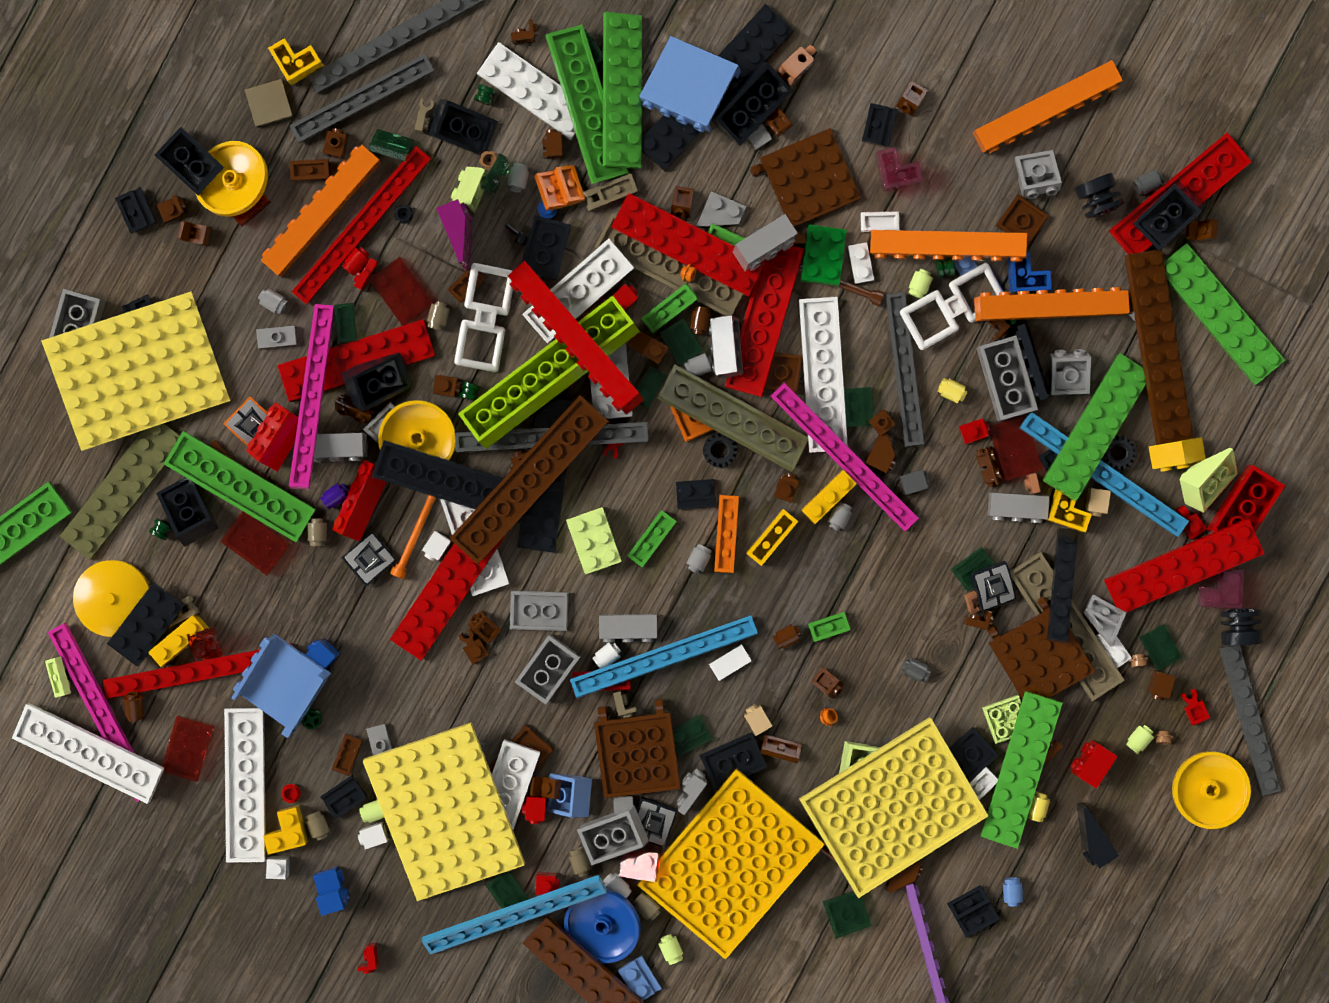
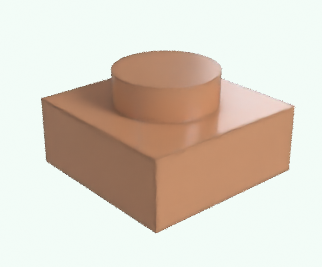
M1036 473L1026 475V479H1024L1026 491L1029 490L1030 494L1040 492Z
M972 591L964 595L968 611L971 614L980 611L976 592Z

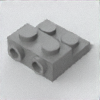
M1053 150L1015 157L1022 197L1034 199L1039 194L1046 193L1048 196H1052L1060 191L1062 182Z
M1076 349L1074 353L1056 350L1055 354H1050L1051 395L1090 394V354L1084 349Z
M697 768L691 774L688 772L682 780L684 792L677 800L678 811L685 815L707 784L705 774Z

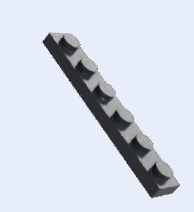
M1065 528L1057 530L1047 640L1068 642L1078 531Z

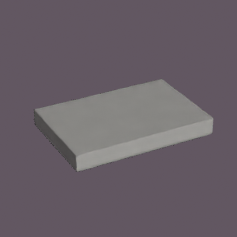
M511 591L510 629L568 631L569 592Z

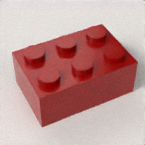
M275 402L268 409L265 420L258 426L256 435L249 441L246 452L258 462L278 472L295 444L299 416Z

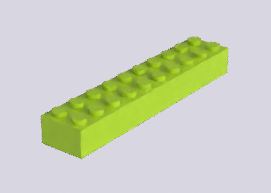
M613 296L578 322L607 356L640 332ZM555 339L458 413L474 437L485 449L588 372L587 369L583 371L576 363L579 361L576 356L572 358L567 353L565 343L561 345Z

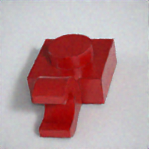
M1182 505L1176 509L1179 515L1189 521L1183 531L1190 540L1207 529L1196 513L1190 515L1188 509Z

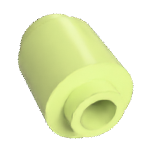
M920 269L919 272L915 271L908 287L910 289L908 294L920 299L927 294L933 279L930 276L931 273Z
M1146 725L1143 727L1138 726L1127 739L1126 745L1137 754L1140 751L1143 752L1154 739L1152 736L1153 731Z
M378 800L364 804L359 809L364 823H371L385 818Z
M669 934L662 937L659 947L665 961H668L669 965L683 959V951L676 936Z

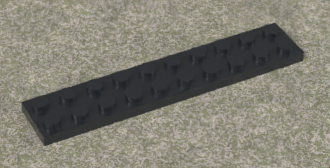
M767 4L757 12L718 55V57L739 65L741 70L738 79L733 77L721 102L759 62H766L794 31ZM663 115L641 139V151L665 171L697 137L700 131L696 130L693 127L694 125L689 123L685 125L678 122L671 115L670 117Z

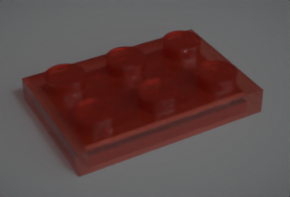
M400 257L369 278L402 326L428 309L431 304H434Z
M1026 415L989 426L990 436L1005 481L1043 470L1033 437L1019 428Z
M242 511L220 541L266 576L270 574L291 545L244 511Z
M177 715L162 763V767H164L163 772L198 782L215 726Z

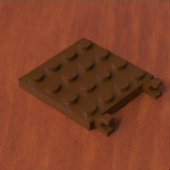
M831 128L760 157L761 164L750 167L752 176L764 171L766 172L783 215L786 214L793 227L860 199Z
M1044 596L1037 599L1039 606L1044 612L1001 636L994 624L988 627L987 630L993 639L989 642V645L1022 700L1025 691L1049 698L1096 672L1070 627L1067 643L1047 640L1050 605Z
M656 699L654 701L656 714L608 720L607 706L598 708L599 721L594 722L604 798L681 788L671 713L664 712L663 699Z

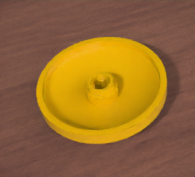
M228 141L213 147L208 152L224 168L196 196L206 209L216 215L225 217L240 215L251 209L260 200L266 189L268 181L266 162L255 148L244 142Z
M422 400L407 401L394 407L383 419L378 434L379 448L381 450L383 440L449 461L455 448V429L449 416L437 405Z
M119 560L102 561L89 567L78 579L73 595L74 608L78 618L86 628L98 635L112 637L150 586L145 576L135 566Z
M1206 751L1189 757L1181 764L1173 779L1172 795L1178 811L1186 820L1201 828L1219 829L1231 825L1243 815L1250 801L1251 786L1245 769L1238 761L1220 752Z

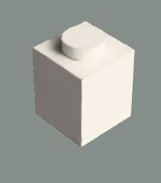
M434 531L422 549L425 552L424 556L433 562L435 559L441 560L452 541L438 531Z
M384 821L362 828L359 831L360 834H358L360 845H364L365 849L386 843L389 840Z
M270 856L267 859L266 879H286L289 876L290 856Z

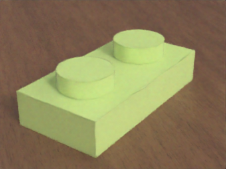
M61 656L46 660L45 663L55 698L71 694L70 682L67 679L65 665Z

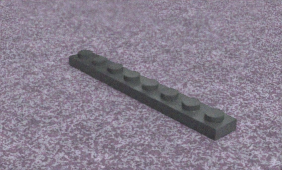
M423 54L291 124L290 127L298 142L302 143L435 71L426 54Z
M905 292L886 294L904 447L923 445L924 438L911 336L907 325L900 315V311L907 307Z
M1240 645L1220 647V654L1260 795L1264 796L1279 792L1281 789Z

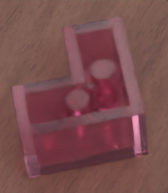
M896 147L880 150L875 153L883 192L921 184L923 181L919 162L900 166Z
M1228 569L1219 573L1218 588L1199 587L1198 606L1242 608L1244 570Z

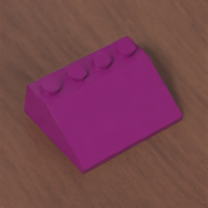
M456 199L436 209L461 266L467 271L470 268L472 225L470 222L474 220L464 202L460 203Z

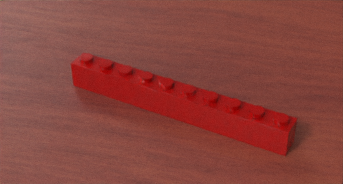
M526 261L507 275L512 281L509 285L516 293L520 291L523 294L520 298L527 306L531 304L534 307L531 310L538 319L542 316L545 320L543 322L544 326L549 332L554 330L556 340L561 345L563 343L566 344L567 348L565 350L572 358L574 356L578 358L579 361L576 363L583 371L587 369L590 372L588 377L595 385L599 383L602 386L599 390L606 398L610 396L614 400L611 404L618 412L622 410L627 415L644 401L635 387Z

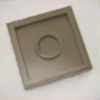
M282 79L245 89L256 127L293 117Z

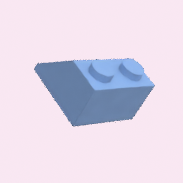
M549 773V777L561 780L560 799L547 798L546 812L571 818L589 817L592 779L577 775Z

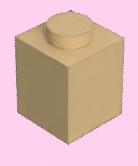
M1088 488L1085 511H1089L1092 514L1091 516L1101 517L1102 514H1108L1111 491Z
M754 704L746 709L747 713L744 714V717L756 736L772 727L761 705L756 706Z

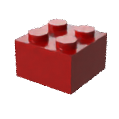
M1090 740V742H1086L1081 749L1082 754L1079 759L1075 758L1072 762L1070 772L1097 789L1118 756Z

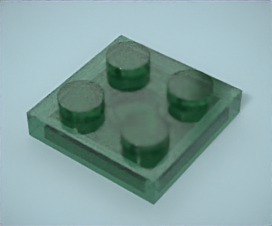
M500 153L481 186L483 192L489 196L498 191L501 184L499 183L502 176L505 177L510 168L507 157Z
M853 890L822 901L836 939L872 926L862 896L858 898Z

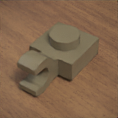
M423 98L419 102L420 110L418 111L415 125L417 133L424 134L425 129H429L430 118H428V113L435 107L433 100H431L429 107L424 106L425 100Z

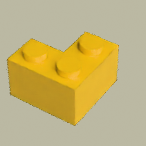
M284 38L268 48L290 85L297 83L324 67L311 45L295 54Z
M1202 437L1149 446L1152 469L1160 468L1161 472L1172 470V466L1176 465L1177 469L1191 467L1199 463V461L1206 459Z
M1055 489L1047 521L1080 532H1086L1092 514L1075 509L1076 501Z
M300 805L278 811L277 815L281 829L268 832L263 836L268 855L306 845L309 840Z

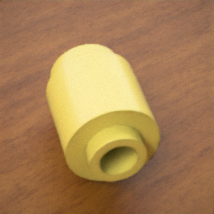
M943 378L937 392L941 393V396L955 403H958L959 400L963 401L967 394V391H965L966 386L950 378Z
M1036 792L1029 811V819L1043 822V819L1046 818L1050 799L1047 798L1046 794Z

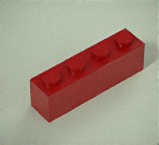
M363 460L358 468L356 478L350 486V491L342 504V509L332 529L343 536L359 542L386 484L385 481L372 478L376 464Z

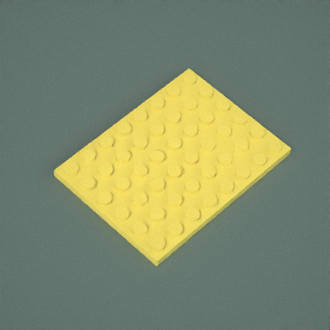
M192 292L42 340L81 451L230 401Z
M930 717L799 798L858 898L988 817L984 807Z
M472 722L363 759V764L417 901L525 866L523 855Z

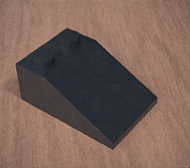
M439 99L427 135L481 156L489 147L498 121L449 100Z
M180 127L155 154L166 167L197 195L224 168L183 127Z
M1178 180L1133 224L1160 251L1200 214L1205 206Z
M400 352L356 365L342 372L353 407L362 411H366L412 388Z
M185 477L156 493L176 538L184 547L219 529L196 484Z
M1079 802L1077 804L1080 837L1082 848L1085 851L1082 854L1088 863L1092 866L1096 865L1100 869L1119 855L1088 808Z

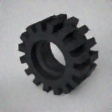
M715 433L708 437L703 445L704 458L714 467H726L736 458L737 444L729 437L721 433ZM717 443H724L728 449L726 456L722 458L716 457L712 451L713 446Z
M1115 436L1102 457V461L1114 470L1127 469L1136 460V446L1132 444L1133 441L1129 440L1128 437ZM1117 445L1125 450V456L1120 461L1113 459L1111 456V450Z

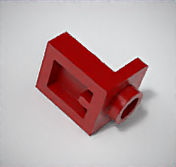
M983 418L958 426L964 444L989 436L990 428L988 422L984 421Z
M369 943L366 949L363 950L364 961H367V963L359 964L357 967V971H363V974L373 973L379 966L376 943Z

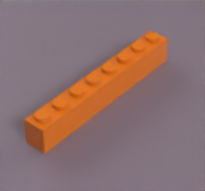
M1113 60L976 129L973 135L983 153L988 151L991 154L1000 149L999 145L1003 143L1008 145L1016 141V136L1020 134L1026 136L1034 131V127L1038 125L1044 127L1051 123L1050 119L1054 117L1059 119L1067 115V110L1071 108L1077 110L1085 105L1084 102L1089 99L1091 101L1097 100L1102 97V92L1108 90L1110 93L1118 89V84L1123 80Z
M363 145L360 147L356 146L352 150L348 161H343L337 168L339 171L326 180V186L322 190L319 189L312 198L314 200L309 205L303 206L300 210L301 214L297 219L294 218L289 222L287 231L284 234L280 233L274 240L275 244L273 247H269L263 252L261 261L279 277L286 273L381 164V161Z
M871 230L870 253L875 255L877 259H886L887 256H894V259H906V256H913V259L924 260L925 256L933 257V260H944V257H952V260L962 261L964 257H972V261H983V258H991V261L999 262L1003 261V258H1011V262H1022V259H1027L1028 234Z
M1121 287L1110 288V291H1103V288L1091 289L1092 292H1085V289H1073L1072 293H1066V289L1055 290V293H1048V290L1036 291V294H1029V291L1017 292L1018 295H1011V292H999L997 296H992V292L980 293L979 297L974 298L975 321L1125 315L1130 313L1128 290H1122Z

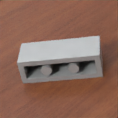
M989 493L988 516H993L992 520L1004 521V517H1012V521L1023 522V518H1030L1032 523H1042L1043 519L1048 520L1049 496Z
M657 614L599 615V639H603V642H615V639H623V642H634V638H642V642H653V638H657Z

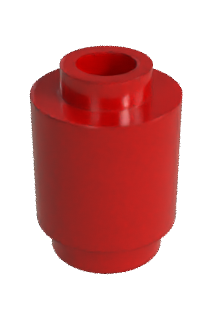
M355 247L344 260L345 263L342 267L355 276L356 273L361 272L367 265L370 254L362 247L360 249Z

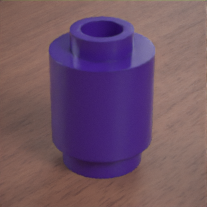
M337 482L325 491L320 499L329 510L336 508L346 500L349 489L344 483L340 484Z

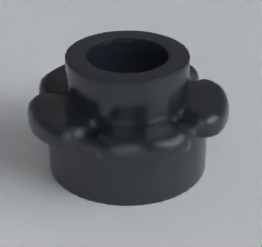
M400 205L396 208L394 215L397 221L399 220L400 223L406 224L413 219L414 214L410 206Z

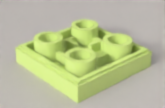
M1019 695L982 707L995 744L1011 739L1022 703Z

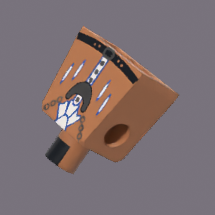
M809 45L805 50L799 47L780 66L777 73L790 88L811 67L817 50L812 45Z

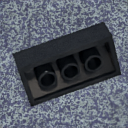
M759 62L719 104L711 121L721 132L741 146L793 90L769 63Z

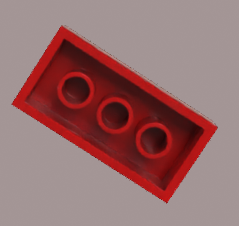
M1247 465L1206 530L1213 533L1249 518L1256 532L1285 485L1256 466Z

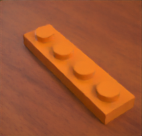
M719 496L714 572L734 573L739 496Z

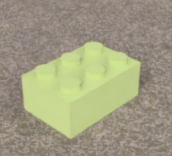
M603 507L566 520L585 574L622 562Z

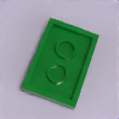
M808 225L801 276L802 282L839 287L846 229Z

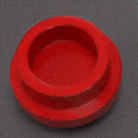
M287 784L283 787L281 796L285 802L294 803L299 800L301 791L297 785Z

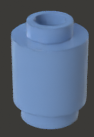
M1018 877L1005 878V883H1003L1004 902L1008 903V906H1019L1023 902L1022 882H1020Z

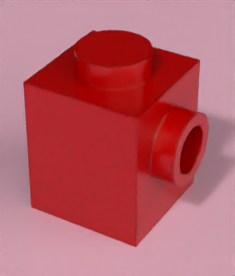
M527 795L526 803L522 805V815H525V820H529L531 824H541V821H545L547 797Z
M537 873L535 895H543L560 888V879H557V873Z

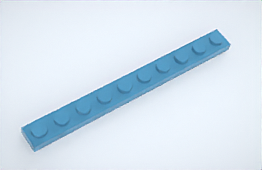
M1032 412L1027 415L1019 427L1057 455L1068 438ZM1103 461L1099 462L1091 476L1093 480L1175 537H1179L1189 522Z
M748 616L570 679L576 698H580L758 635L752 616Z
M597 875L423 936L422 943L431 955L607 893L606 886L600 876Z

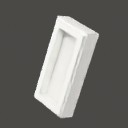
M899 212L860 213L861 232L900 230Z
M741 644L709 665L720 681L751 662V659Z

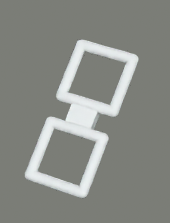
M479 263L471 265L464 305L468 309L476 310L475 321L462 320L454 360L456 365L490 372H497L499 370L506 330L504 327L495 326L497 314L503 316L509 314L513 288L509 285L512 281L507 275L512 270ZM478 271L507 277L502 307L473 302ZM468 328L497 334L492 364L463 358Z
M983 263L951 281L949 287L954 296L944 301L941 293L936 290L900 311V315L920 350H924L958 331L959 326L954 317L964 312L969 322L975 321V312L972 313L958 286L984 272L996 295H999V292H1004L988 263ZM936 300L950 327L924 341L909 314Z

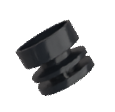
M1113 173L1105 174L1074 188L1079 200H1089L1087 204L1082 206L1083 210L1092 208V211L1085 214L1086 219L1106 215L1124 204L1123 199L1116 201L1113 199L1121 195L1120 192H1110V189L1117 185Z
M1246 607L1221 611L1220 617H1229V620L1221 621V625L1230 626V630L1221 632L1222 645L1262 644L1263 631L1253 629V625L1262 623L1260 619H1253V616L1262 615L1261 610Z

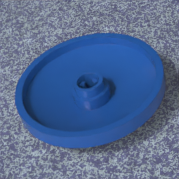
M606 889L607 893L569 906L565 914L564 928L566 932L601 963H613L628 956L635 948L640 937L641 924L634 906L624 896Z

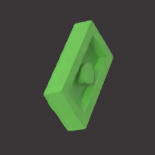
M845 612L808 623L814 642L851 630Z

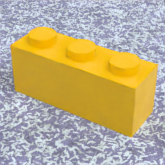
M841 470L801 511L813 524H816L856 485L855 481L844 470Z
M782 509L746 554L762 566L798 521Z
M198 614L192 615L148 653L160 667L165 666L210 628Z

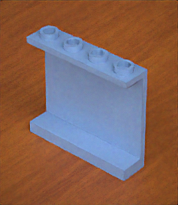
M670 36L639 97L643 106L650 110L655 108L666 117L671 115L682 124L686 125L689 123L694 125L693 127L700 132H704V130L711 132L712 129L709 124L733 77L738 79L741 70L739 65Z
M274 633L269 638L265 637L261 642V650L253 655L251 658L253 663L242 673L244 678L233 688L235 693L232 699L235 700L240 695L285 726L281 734L288 738L300 725L331 673Z

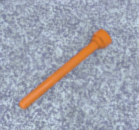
M428 496L399 564L392 568L390 574L403 580L405 579L407 574V568L405 567L436 497Z

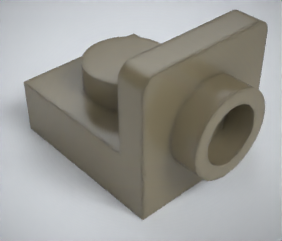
M614 691L613 695L618 716L623 715V718L634 716L637 706L625 708V705H628L626 694H622L621 691Z

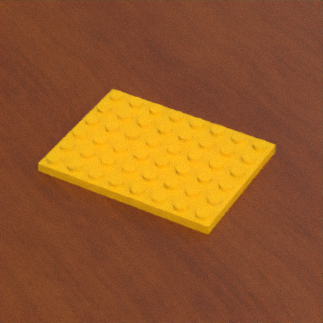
M736 768L640 880L637 886L726 960L825 845V842Z

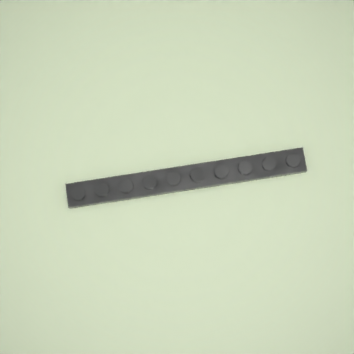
M443 0L308 75L319 94L485 0Z
M647 422L606 424L588 445L648 442ZM549 428L511 430L487 449L477 441L472 432L455 433L456 452L532 448Z

